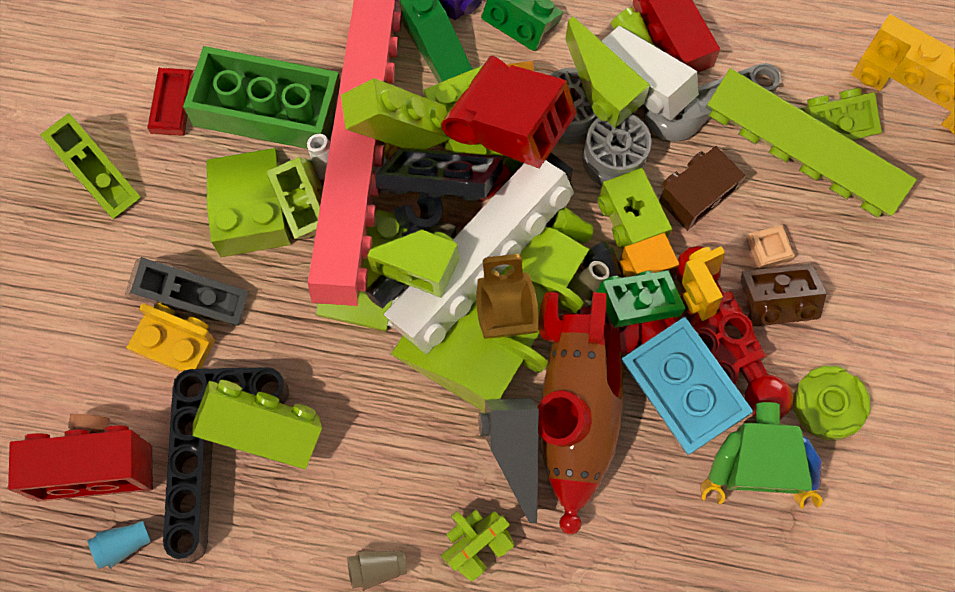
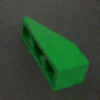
M400 0L402 23L438 83L473 70L447 13L439 0Z

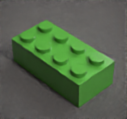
M203 46L183 107L194 127L308 149L307 141L315 134H323L330 141L341 81L339 72Z

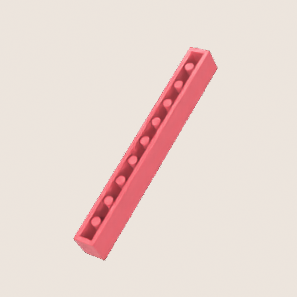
M354 0L308 278V288L312 303L358 306L360 291L366 292L368 269L363 268L364 259H368L367 255L370 249H372V236L367 235L368 228L375 227L376 205H372L373 196L379 197L380 189L376 188L375 174L377 167H382L384 163V145H380L379 140L345 130L341 95L373 78L388 84H394L395 63H391V59L398 57L399 39L395 37V32L401 33L402 12H396L395 0Z

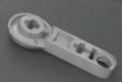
M768 63L757 64L738 72L757 83L755 80L757 75L763 74L770 77L773 84L763 88L773 94L781 82L780 71ZM723 78L698 87L699 95L678 113L679 118L677 121L674 118L670 121L659 113L654 114L645 106L644 117L648 128L654 135L663 140L676 142L688 139L706 121L711 120L708 117L711 111L705 107Z

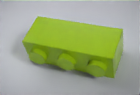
M375 78L341 95L345 130L407 149L426 150L451 139L443 132L441 127L442 121L448 114L446 106Z
M220 380L219 384L209 381L193 422V436L306 470L321 433L322 424L316 411L306 405L294 404V407L279 403L280 400L277 397L268 393L258 392L257 395L242 391V387L230 381Z

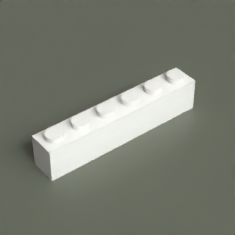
M546 160L540 169L524 163L453 239L458 243L459 261L442 297H437L410 286L384 313V316L395 329L426 355L434 346L441 343L446 333L460 318L469 312L472 304L476 301L478 279L484 278L483 259L493 256L521 254L526 245L544 230L548 221L558 210L568 204L574 191L566 173ZM499 265L492 270L499 272L500 275L508 265Z

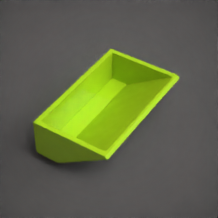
M546 226L521 251L523 273H529L538 303V314L544 294L547 292L559 293L558 307L576 314L584 302L567 286L589 249L560 231ZM508 265L500 275L507 274V271L513 268V266ZM476 301L472 304L469 312L460 318L446 333L442 342L434 346L427 355L404 336L401 337L391 353L396 359L485 412V400L500 399L520 365L541 373L549 363L543 356L531 348L539 335V331L533 334L484 339L478 320Z

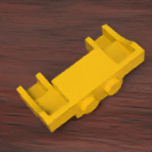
M889 14L851 75L859 79L864 85L879 91L882 90L886 82L891 78L949 110L941 126L949 129L955 135V49Z

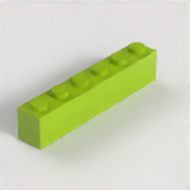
M731 68L705 107L711 111L708 117L725 127L729 122L741 129L738 135L755 145L759 140L771 147L768 153L785 163L788 162L789 158L802 165L799 169L802 174L815 181H818L820 177L832 184L829 188L832 192L847 200L850 196L855 197L863 202L860 208L876 218H879L881 214L893 216L917 180Z

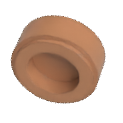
M70 414L68 428L70 430H88L90 433H104V428L109 426L110 418Z

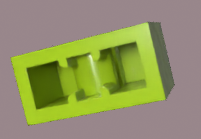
M297 157L268 170L267 174L294 239H308L316 235L323 187L312 161Z
M643 168L603 182L600 195L597 198L598 205L603 216H609L613 224L612 234L618 247L623 246L624 248L665 233L668 239L672 227Z

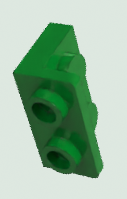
M644 271L636 276L625 278L612 276L602 281L596 291L597 293H606V310L614 328L678 317L686 309L669 271L656 273Z

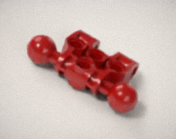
M689 247L677 258L679 266L675 269V272L681 284L686 262L690 261L689 256L704 247ZM720 267L719 272L712 276L723 296L716 315L702 321L698 312L691 313L686 305L683 294L679 293L686 308L685 310L691 315V321L689 322L734 385L736 384L739 372H742L748 383L745 390V400L754 411L752 415L756 418L757 403L780 404L781 420L789 413L792 407L793 396L791 388L782 378L767 373L761 362L767 358V355L753 331L751 320L739 307L732 291L724 293L718 283L721 276ZM676 317L639 323V346L679 320ZM728 325L736 327L740 331L741 339L736 340L728 337L724 327Z

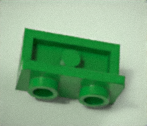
M487 0L481 18L528 49L535 51L539 48L544 33L560 22L564 11L555 7L551 0Z

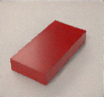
M158 67L147 127L150 134L185 135L188 115L183 105L194 75L192 70Z

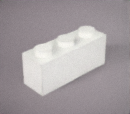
M618 26L602 40L608 48L650 84L644 105L652 113H659L671 121L699 95L696 70L621 26Z

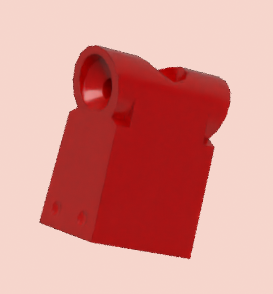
M489 56L471 81L469 88L460 96L444 118L441 127L448 137L459 143L467 145L481 143L489 150L540 169L577 112L566 80L514 65L508 67L499 58Z

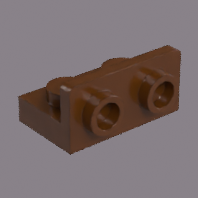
M813 263L742 271L740 282L750 305L748 318L751 320L753 327L810 321L821 318L827 293Z

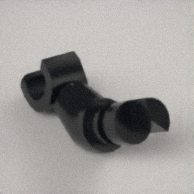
M421 193L417 200L421 212L420 217L415 215L413 206L403 205L394 208V216L398 224L407 230L402 232V237L420 230L426 231V228L438 223L443 213V204L440 197H428L425 193ZM380 275L367 288L365 294L374 304L383 309L391 300H395L404 291V287L409 285Z

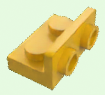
M142 303L138 310L144 316L126 348L134 354L179 373L189 369H201L216 341L207 330L209 326L194 317L189 316L187 320L175 316L176 312L163 304L155 303L154 307Z

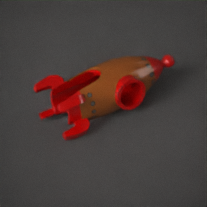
M547 292L544 294L540 306L538 331L544 340L553 342L546 368L541 402L537 406L539 409L538 433L540 435L541 452L549 481L555 496L565 509V514L560 518L559 526L565 534L573 535L582 526L581 519L578 516L579 510L593 497L615 455L621 430L624 401L622 354L630 353L637 346L639 324L620 327V330L619 327L614 328L613 324H605L606 293L593 292L592 309L581 307L577 314L561 315L559 319V293Z

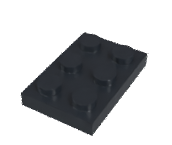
M399 148L375 174L376 188L389 189L394 194H405L411 191L425 193L428 197L455 195L468 201L479 200L487 196L502 173L503 156Z

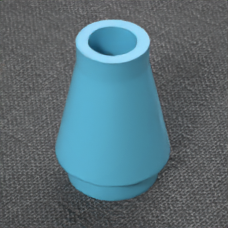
M140 521L136 524L96 532V537L87 540L98 569L109 566L111 569L142 546L151 543L144 522Z

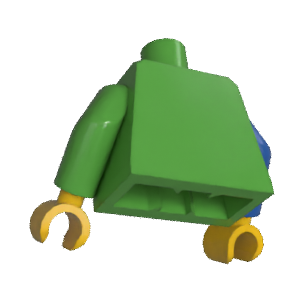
M772 402L757 403L756 423H744L737 428V431L728 435L714 457L708 476L709 479H706L701 484V496L703 501H705L707 493L711 490L718 491L716 497L717 504H722L725 501L723 485L727 484V490L793 494L794 500L801 509H804L805 499L811 496L812 504L818 508L823 503L822 497L816 491L820 487L822 460L809 439L802 435V430L799 426L780 425V404Z

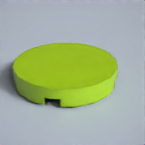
M822 366L810 371L797 384L793 395L794 412L800 424L810 434L824 440H842L854 435L863 427L871 410L870 396L863 382L857 376L853 377L850 373L845 372L846 369L838 366Z

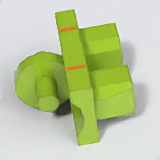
M474 510L465 519L456 511L451 515L456 526L446 534L453 545L440 556L454 571L458 570L472 582L486 569V566L476 553L488 545L499 558L515 546L506 529L510 524L504 516H499L495 511H492L484 519L477 510Z

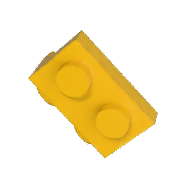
M722 246L711 250L710 247H704L689 256L690 261L686 262L682 284L687 292L683 293V297L691 313L698 312L702 321L716 315L723 298L712 277L719 272L726 254Z

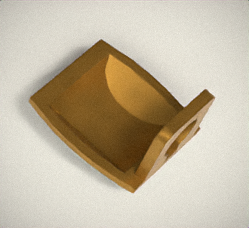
M520 254L484 258V278L478 279L476 290L477 314L484 339L538 333L539 314L536 293L529 273H523L522 256ZM499 265L513 266L505 275H499V272L492 270Z

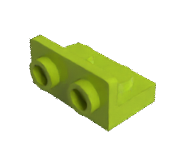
M861 88L844 90L839 92L840 98L829 101L828 95L807 99L808 106L798 108L850 140L882 133L875 92L861 93Z

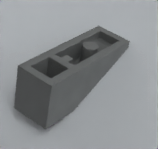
M141 257L135 261L125 295L239 326L249 291Z
M532 398L485 400V412L479 413L478 417L480 436H485L529 523H537L539 409Z

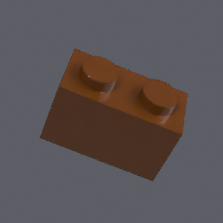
M717 146L713 147L706 154L703 151L697 153L687 164L689 168L681 174L677 171L674 172L662 184L664 189L659 202L687 231L736 192L745 177V174Z

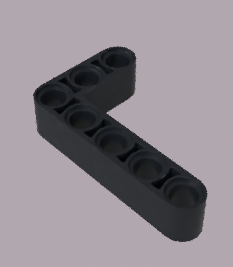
M274 368L189 369L179 373L174 379L163 546L166 553L172 558L187 563L196 562L203 557L208 545L213 442L194 437L193 434L185 435L184 431L188 422L195 419L208 382L212 381L218 384L220 380L240 383L242 391L253 395L261 392L262 387L266 383L277 382L278 389L272 395L280 400L279 403L285 404L289 396V388L281 374ZM196 383L202 384V389L197 396L187 397V390L190 386ZM190 457H197L198 464L195 470L184 474L182 470L183 463ZM187 495H195L196 503L193 509L182 513L180 504L183 498ZM191 533L194 539L193 546L189 551L180 553L178 550L180 538L185 534Z

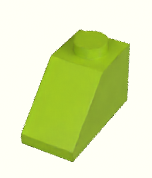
M420 230L370 249L367 257L373 272L441 298L459 261L458 243L450 236L441 232H434L432 234Z

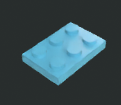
M686 317L680 319L622 358V362L687 456L754 412Z

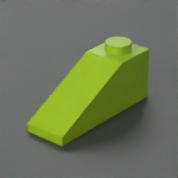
M574 16L568 20L565 40L589 104L600 120L608 121L616 128L645 103L650 84Z
M70 113L40 134L43 141L112 219L141 198Z

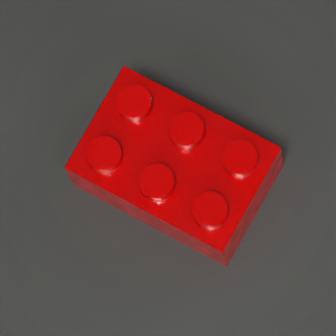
M122 425L108 426L104 428V433L90 434V431L83 429L65 431V436L50 438L49 434L44 433L25 435V440L11 441L9 443L8 490L37 502L152 491V445L140 437L139 434L129 430L128 426Z

